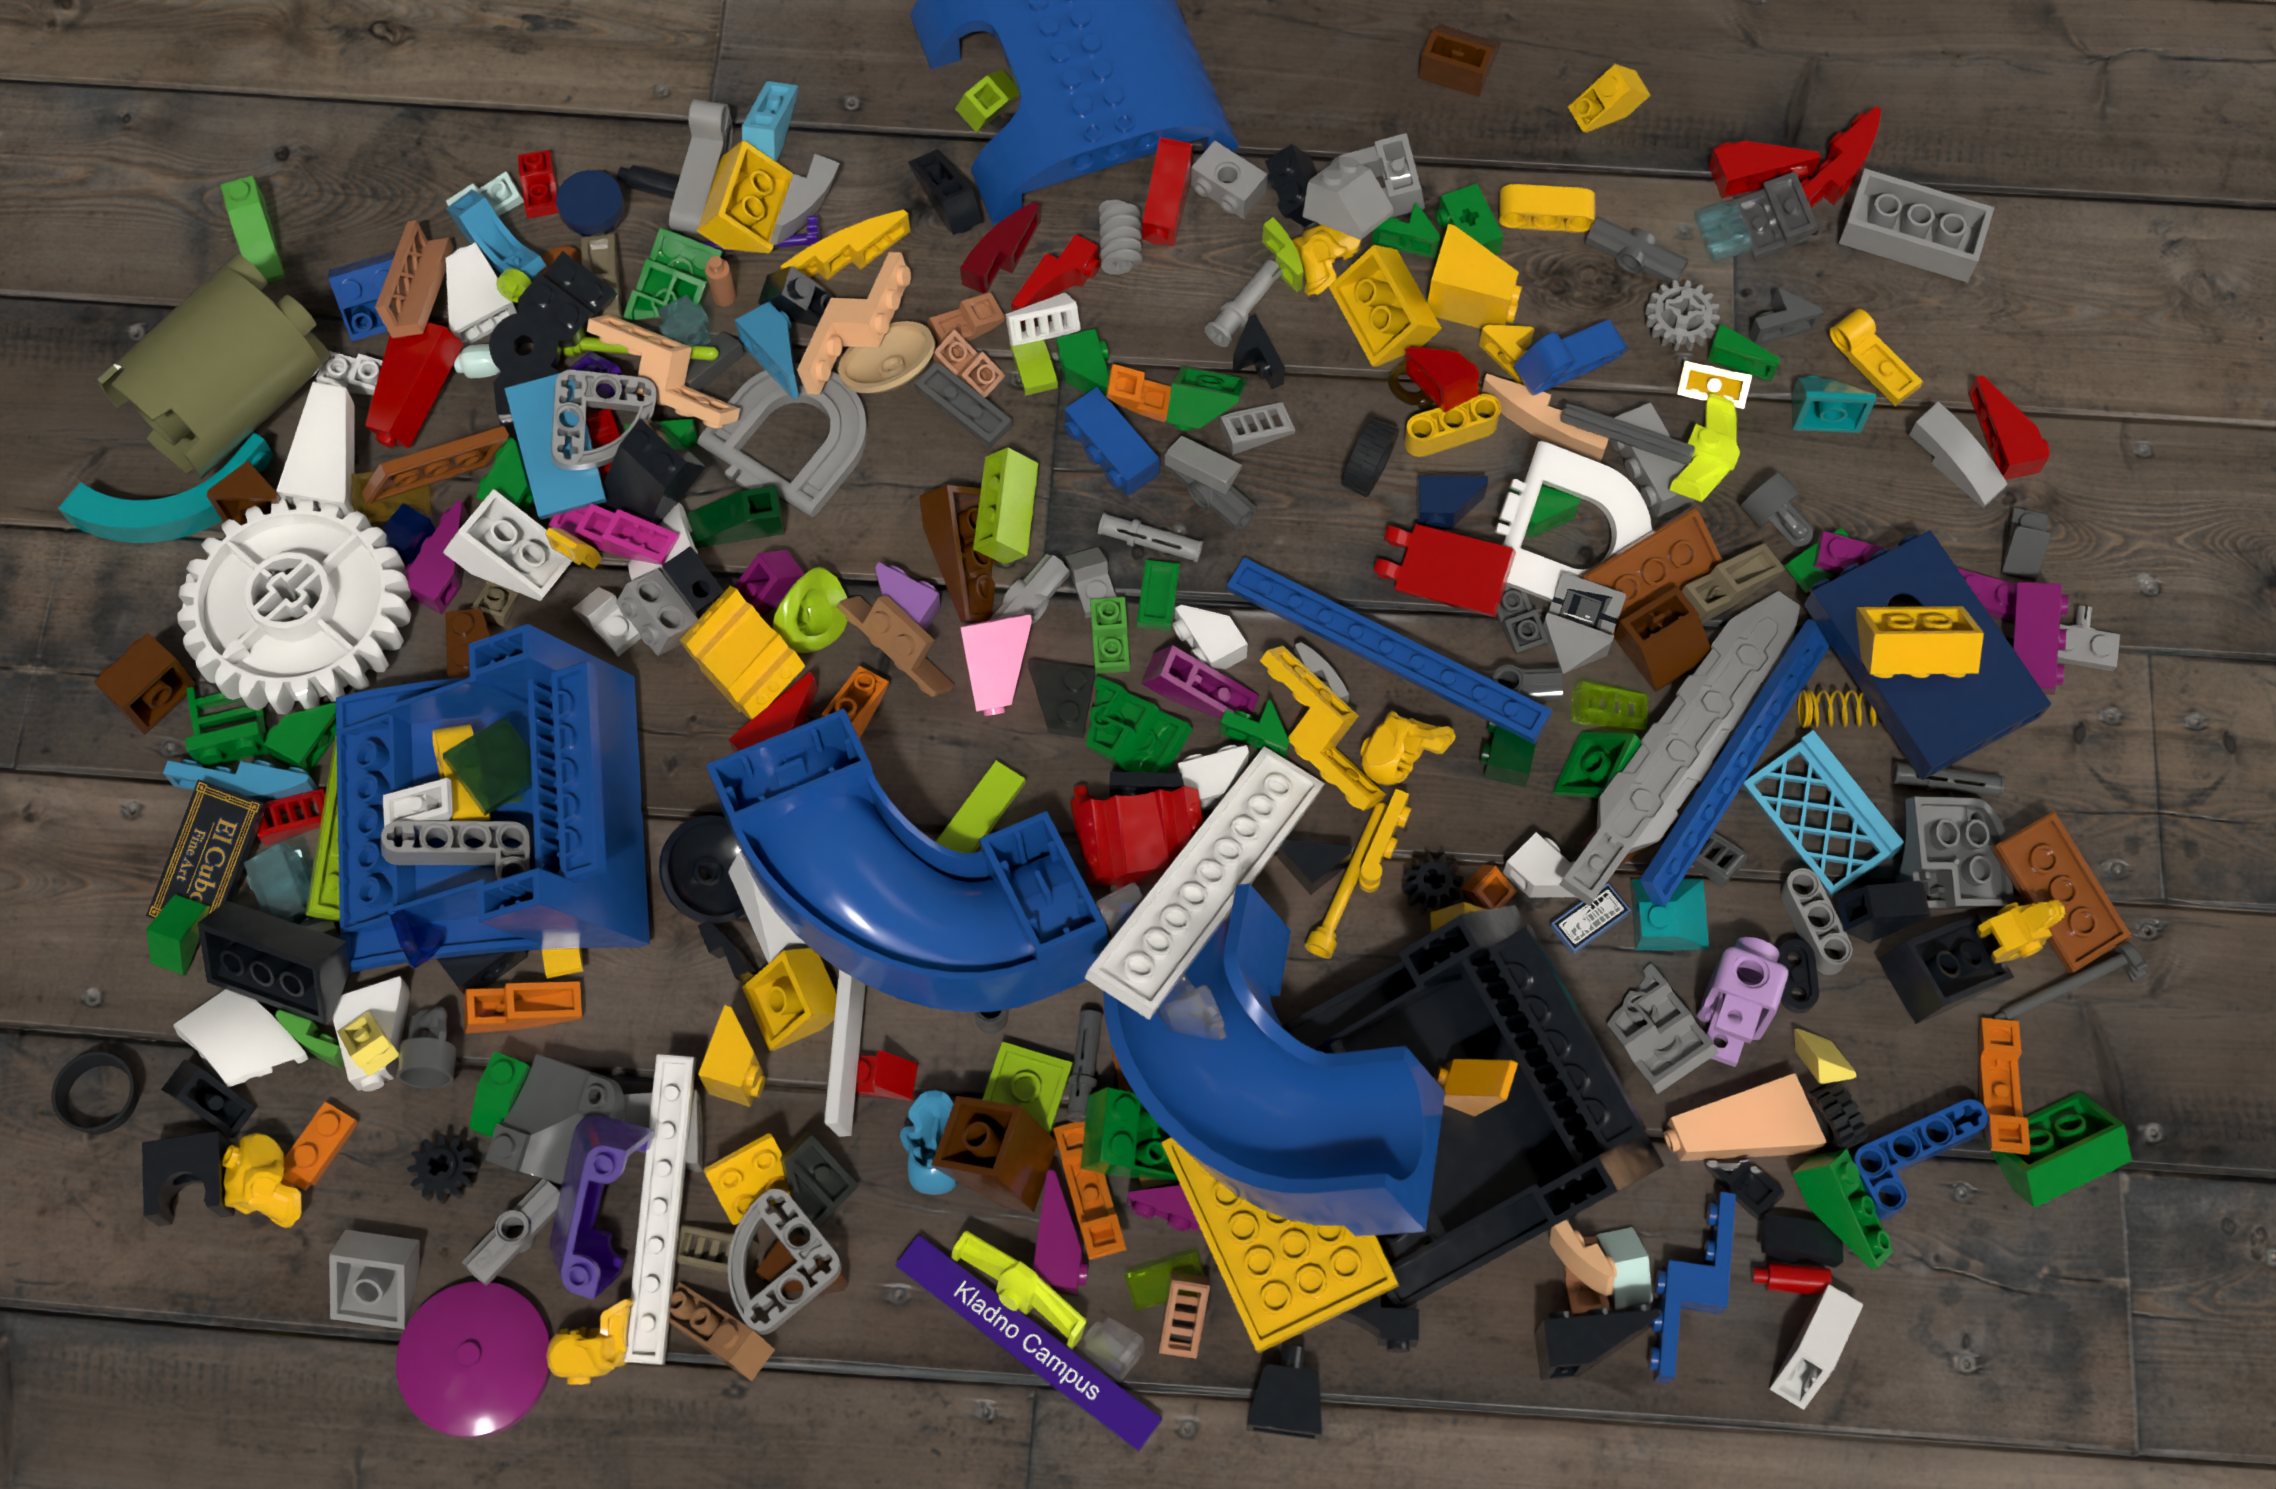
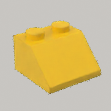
M811 948L782 951L742 987L769 1051H775L821 1031L835 1019L837 993L820 955Z
M724 1005L698 1075L709 1095L751 1107L754 1097L759 1098L761 1096L766 1077L762 1076L761 1066L732 1007Z

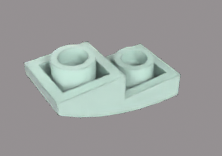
M507 172L499 175L479 189L474 184H471L446 200L448 206H450L473 189L486 197L497 216L524 202L519 189Z

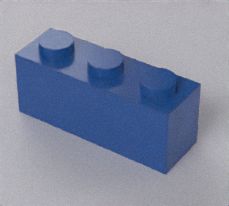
M1098 387L1064 409V429L1073 441L1079 440L1085 447L1086 456L1094 465L1099 464L1105 470V476L1113 488H1120L1128 497L1160 474V458Z

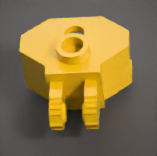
M2059 900L2022 906L2014 902L2000 909L1997 912L1998 916L1988 919L1979 925L1976 932L1980 938L1992 933L2001 946L1992 952L1991 959L1994 964L2015 960L2021 956L2026 958L2040 951L2043 948L2042 946L2045 945L2046 940L2053 936L2049 928L2057 924L2058 921H2061L2062 918H2065V905L2060 903Z

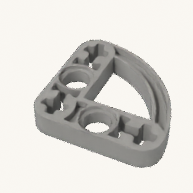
M580 370L561 372L555 383L550 455L554 465L564 470H587L611 463L620 443L640 418L650 421L656 402V388L654 384L643 377ZM567 381H573L574 387L577 388L573 395V402H566L568 390L566 387H561L566 386ZM601 383L611 385L615 390V395L610 399L601 398L596 393L597 385ZM621 386H626L624 400L619 399L622 391ZM637 388L643 389V394L649 396H645L643 401H638L637 395L633 393H635ZM586 407L638 412L631 426L619 438L603 447L584 451ZM564 412H571L577 416L579 423L573 428L565 427L560 423L559 416ZM565 437H572L570 451L576 453L572 454L570 459H564V454L558 452L562 451L564 447Z
M771 1189L765 1192L751 1205L734 1233L729 1250L728 1281L733 1301L747 1326L760 1335L769 1334L832 1284L841 1272V1262L836 1252L790 1195L780 1189ZM772 1200H775L777 1203L785 1201L782 1208L790 1221L785 1224L781 1231L778 1229V1227L784 1225L781 1218L775 1212L770 1215L767 1214L771 1210L769 1203ZM794 1214H797V1215H798V1217L792 1219V1217L794 1216ZM764 1221L797 1263L753 1299H750L746 1283V1260L753 1237ZM797 1227H805L810 1231L809 1241L800 1247L793 1246L789 1242L791 1231ZM821 1257L824 1261L831 1258L832 1261L829 1264L831 1271L827 1274L823 1271L817 1272L812 1277L813 1281L817 1284L811 1288L806 1277L800 1272L806 1269L808 1275H810L817 1269L815 1261ZM792 1280L801 1282L804 1291L799 1299L789 1301L782 1296L783 1286L787 1282ZM775 1293L780 1304L786 1309L780 1313L776 1306L768 1313L770 1318L768 1323L764 1324L762 1321H757L754 1324L752 1321L756 1318L754 1312L756 1308L761 1307L763 1310L770 1308L774 1303L769 1297Z

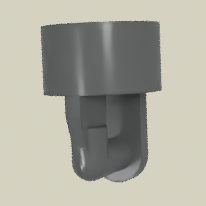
M1781 472L1768 479L1740 506L1759 528L1771 522L1788 542L1795 547L1806 546L1812 540L1813 530L1811 526L1791 505L1800 493Z
M436 1007L431 1011L421 1010L412 1016L408 1039L400 1044L396 1077L400 1082L412 1087L425 1089L442 1088L453 1082L457 1049L446 1041L447 1011L444 1008Z

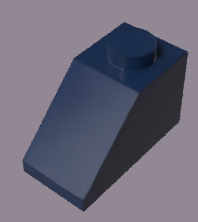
M1419 476L1416 488L1417 524L1438 530L1452 528L1485 498L1488 476Z

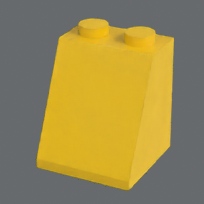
M1448 224L1431 279L1427 303L1436 318L1479 329L1484 328L1486 325H1506L1507 322L1513 324L1522 290L1521 286L1516 285L1519 272L1455 225Z

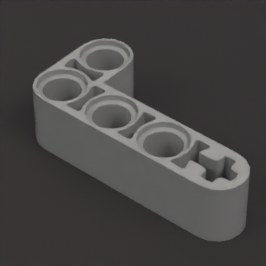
M694 99L689 110V128L692 138L671 206L669 226L671 230L700 234L697 232V228L721 158L730 151L732 145L733 124L727 104Z
M394 821L387 824L382 830V856L387 862L394 865H494V881L503 879L502 877L507 873L520 874L530 871L529 832L524 825L518 822ZM439 838L446 844L441 848H432L427 842L430 839ZM472 838L479 839L483 842V846L475 849L470 848L465 844V841ZM512 838L518 840L521 846L512 849L504 846L502 842ZM415 839H419V848H414ZM394 840H402V846H394Z

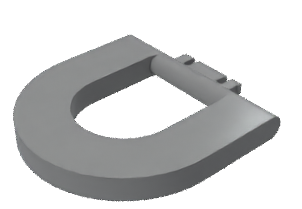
M795 363L799 397L793 400L764 370L744 383L728 401V404L740 408L738 421L723 425L722 428L707 426L698 438V445L731 465L726 469L725 476L732 481L741 473L737 477L736 483L746 490L776 485L779 497L813 518L859 463L867 442V420L863 404L857 392L848 389L838 374L831 371L830 378L825 382L820 395L807 394L797 372L800 363ZM790 403H807L825 413L830 421V431L826 441L791 483L740 451L774 410Z

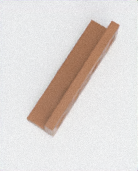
M417 220L408 221L375 305L392 338L424 333L446 272V257L452 255L454 250L449 237L427 241Z

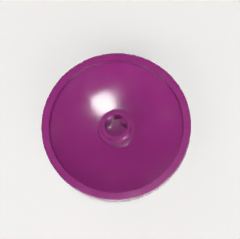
M467 1282L449 1287L427 1300L415 1312L403 1331L396 1355V1376L401 1394L408 1407L421 1421L445 1435L470 1439L488 1437L507 1430L522 1420L534 1408L548 1384L551 1375L546 1358L548 1344L551 1341L548 1327L538 1310L524 1296L509 1287L492 1282L488 1286L482 1282Z

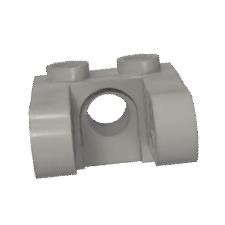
M1407 133L1375 141V146L1340 155L1331 162L1332 164L1340 157L1352 158L1358 161L1359 164L1369 167L1375 177L1383 176L1385 188L1382 189L1394 208L1391 217L1411 213L1414 203H1417L1421 209H1425Z

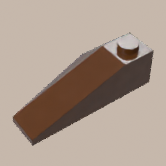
M945 485L919 496L923 529L960 621L968 623L989 621L992 617L995 583L991 579L992 565L996 564L997 561L973 549L981 488Z

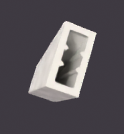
M476 242L467 247L459 248L452 255L446 257L449 328L451 333L464 343L463 347L492 333L501 320L517 312L513 302L506 299L498 291L496 286L498 278Z
M399 976L341 995L332 1016L336 1033L369 1010L399 1054L410 998L409 987ZM337 1033L348 1080L358 1091L377 1090L385 1085L384 1082L394 1079L398 1057L373 1075L368 1076L352 1060Z
M1828 1285L1814 1304L1778 1371L1770 1390L1804 1410L1834 1370L1863 1304L1851 1298L1848 1294Z

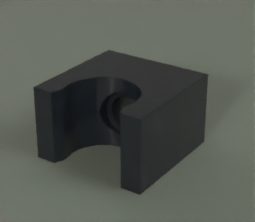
M512 951L440 958L437 961L464 995L466 989H485L525 960L528 955L525 951Z
M218 1131L142 1142L144 1217L158 1227L172 1225L174 1220V1199L179 1191L194 1183H204V1202L207 1208L221 1218L234 1216V1208L225 1206L226 1190L223 1182L226 1167L222 1166L223 1157L232 1143Z

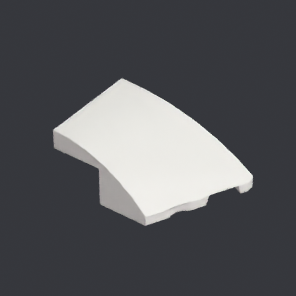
M226 989L173 1025L177 1035L199 1052L207 1072L226 1087L243 1083L252 1077H261L272 1073V1066L293 1059L299 1064L308 1059L306 1052L258 1001Z

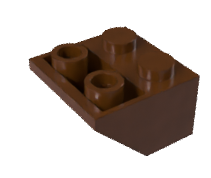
M1439 24L1432 29L1422 53L1419 78L1480 97L1501 43Z
M1677 586L1622 619L1614 636L1615 641L1655 692L1701 665L1711 651L1698 612Z

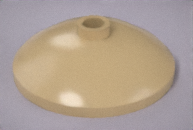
M913 321L890 323L889 330L884 334L879 348L849 347L846 350L838 366L840 379L848 389L864 394H879L902 387L918 376L928 365L935 349V340L931 331L921 323Z

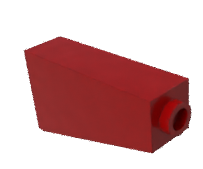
M427 322L423 334L392 338L389 335L365 427L376 434L375 440L388 448H394L395 445L410 449L464 345L445 326Z

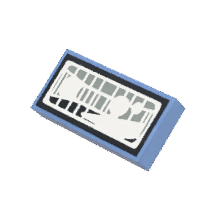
M1607 883L1590 906L1582 901L1551 923L1550 928L1570 953L1574 955L1626 918L1631 910Z

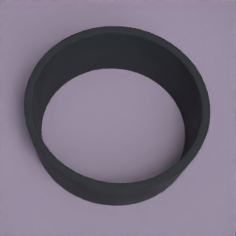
M89 1052L72 1059L58 1073L51 1092L52 1107L57 1117L68 1127L90 1134L108 1133L119 1128L130 1118L138 1101L137 1082L129 1067L119 1057L107 1052ZM99 1066H112L124 1071L129 1077L130 1092L121 1112L111 1121L97 1127L85 1128L78 1125L71 1117L68 1109V1096L74 1082L84 1072Z

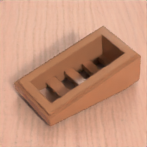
M1171 1271L1159 1353L1197 1359L1210 1289L1207 1276ZM1178 1289L1198 1292V1294L1178 1292ZM1176 1303L1194 1305L1196 1308L1193 1311L1175 1308ZM1173 1319L1193 1322V1327L1172 1324ZM1170 1334L1189 1336L1191 1341L1188 1343L1169 1340Z

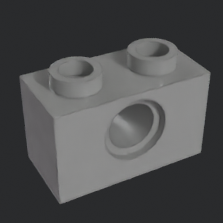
M1215 140L1191 167V186L1201 196H1208L1219 203L1226 212L1230 214L1235 213L1242 219L1248 215L1267 192L1268 174Z

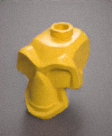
M1319 223L1318 226L1306 229L1301 236L1295 237L1292 240L1304 268L1306 280L1305 293L1308 297L1312 294L1318 295L1336 280V273L1332 266V263H1335V258L1342 256L1344 260L1351 258L1353 254L1358 252L1362 239H1357Z
M1391 711L1387 714L1384 722L1376 727L1372 737H1368L1362 745L1360 754L1363 770L1366 776L1377 784L1387 786L1398 784L1404 781L1409 773L1412 772L1413 763L1420 758L1424 750L1435 754H1443L1455 740L1454 730L1449 726L1436 727L1413 718H1403L1397 715L1396 712Z
M257 1132L245 1135L235 1146L230 1145L222 1161V1166L226 1167L223 1182L226 1190L225 1206L233 1207L243 1214H250L252 1211L257 1210L281 1227L291 1228L301 1216V1193L297 1188L287 1187L280 1183L284 1174V1154L277 1142L268 1135Z
M632 1298L625 1299L605 1310L600 1317V1328L588 1330L586 1327H580V1331L578 1329H573L572 1331L562 1329L556 1333L548 1344L546 1353L548 1368L552 1374L557 1377H567V1384L591 1383V1377L603 1376L614 1368L627 1365V1362H624V1357L627 1351L629 1308L634 1304Z

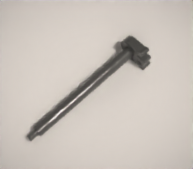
M2126 941L2115 947L2116 956L2001 1009V1013L1993 1016L1992 1019H2013L2123 967L2131 982L2146 974L2144 968L2148 967V965L2133 944Z

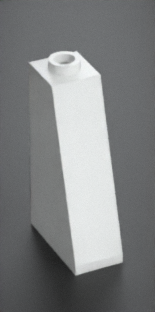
M312 382L276 490L281 499L284 498L290 508L296 509L299 500L308 499L315 501L318 512L321 511L326 503L339 505L344 517L354 512V402L347 389L338 383L327 382L322 384Z

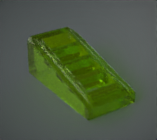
M1582 681L1572 693L1571 722L1584 725L1645 729L1648 723V695ZM1600 701H1605L1604 710H1600ZM1615 702H1619V714L1615 713ZM1629 703L1634 704V717L1628 716Z

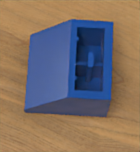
M394 251L329 270L328 279L351 342L388 331L375 305L395 256Z

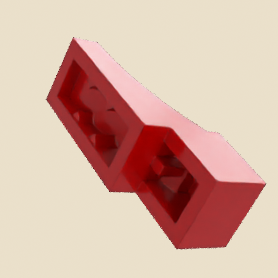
M1075 234L1059 258L1046 253L1011 302L1012 312L1054 297L1072 286L1077 285L1082 288L1087 279H1093L1100 268L1101 261H1099L1098 245ZM1024 320V321H1020V324H1022V325L1024 326V325H1025V320Z

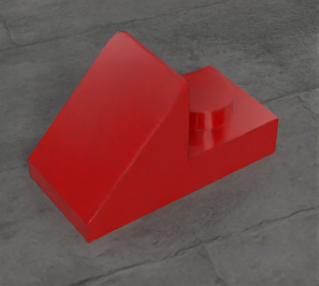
M878 1050L877 1057L859 1055L855 1094L913 1101L918 1064Z

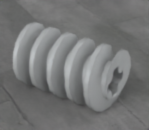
M1107 200L1099 206V224L1101 225L1100 247L1102 248L1101 269L1110 275H1121L1142 263V254L1140 253L1142 251V243L1140 242L1141 231L1139 230L1141 228V221L1139 220L1140 209L1136 205L1128 204L1122 200Z

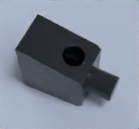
M691 546L662 565L663 575L698 620L724 593Z
M1282 1345L1280 1366L1264 1364L1249 1414L1246 1431L1320 1441L1322 1418L1319 1371L1303 1369L1305 1348L1295 1345Z

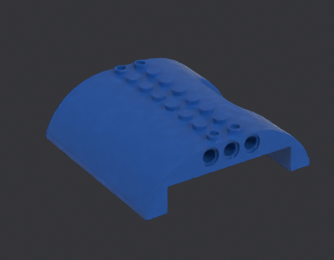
M917 0L911 11V21L930 69L960 61L959 38L970 32L985 31L992 34L999 43L1019 92L1020 103L1017 112L1011 121L982 149L971 167L972 176L992 225L998 224L1022 208L1021 194L1157 153L1160 137L1188 143L1200 139L1204 151L1208 149L1214 140L1231 151L1238 149V142L1176 0Z

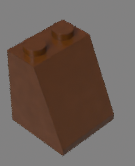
M956 1096L931 1166L1001 1207L1034 1213L1046 1180L1047 1170L1050 1168L1058 1144L1022 1106Z

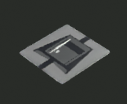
M1562 573L1548 613L1613 635L1626 594L1567 573Z

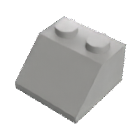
M1340 157L1308 181L1303 217L1361 240L1393 215L1394 208L1369 167L1359 164L1355 159Z
M345 1230L329 1254L330 1319L405 1329L408 1324L420 1273V1240Z

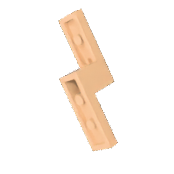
M901 252L888 253L867 299H830L797 368L807 394L820 395L825 382L830 378L831 369L836 358L841 354L842 346L879 348L884 334L889 330V323L894 312L899 308L904 290L911 280L910 269L906 266Z
M609 314L589 318L587 332L599 336V340L603 343L622 345L627 347V352L641 356L638 377L646 378L654 384L656 388L655 405H667L675 408L677 414L686 417H697L703 420L704 425L712 428H722L723 425L738 421L740 408L684 386L692 347ZM637 388L636 391H635L636 393H638V394H640V395L649 396V395H644V394H643V389H641V388Z

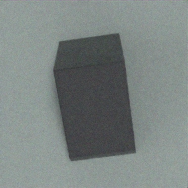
M1284 839L1278 850V859L1305 890L1312 895L1348 867L1352 846Z

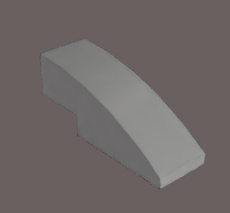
M814 154L806 178L793 174L770 240L771 244L777 245L791 237L807 224L808 216H814L829 193L840 163Z
M1939 401L1915 422L1909 435L1935 457L1932 464L1981 507L1984 508L2008 485L1985 449L1967 428Z

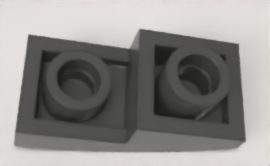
M1506 585L1496 618L1514 653L1518 654L1549 643L1537 609H1532L1527 593Z

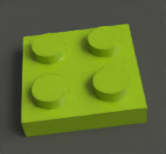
M1002 1042L982 1100L1022 1106L1051 1135L1073 1063Z

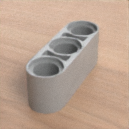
M1796 869L1791 872L1781 888L1780 897L1800 939L1812 947L1815 953L1817 971L1825 975H1835L1842 970L1852 955L1853 948L1851 942L1843 931V926L1818 876L1810 869ZM1792 885H1802L1803 887H1805L1808 894H1798L1797 892H1795ZM1808 917H1818L1823 922L1824 927H1815L1810 923ZM1830 948L1835 950L1839 954L1840 960H1833L1827 957L1824 949Z

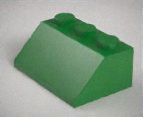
M2081 1091L2025 1117L2028 1118L2029 1155L1990 1151L2012 1190L2033 1208L2048 1203L2052 1199L2075 1188H2079L2085 1183L2110 1173L2132 1161L2125 1124Z

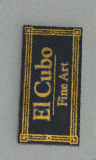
M198 779L146 916L155 919L174 895H180L210 906L208 915L227 900L231 901L268 804Z

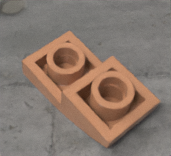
M955 329L950 330L935 346L932 358L984 398L1006 376L983 351L977 353Z

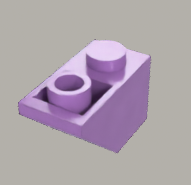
M878 562L875 570L881 595H887L926 631L941 608L939 593L935 587L925 581H920L919 583L914 581L902 569L890 565V567H887Z

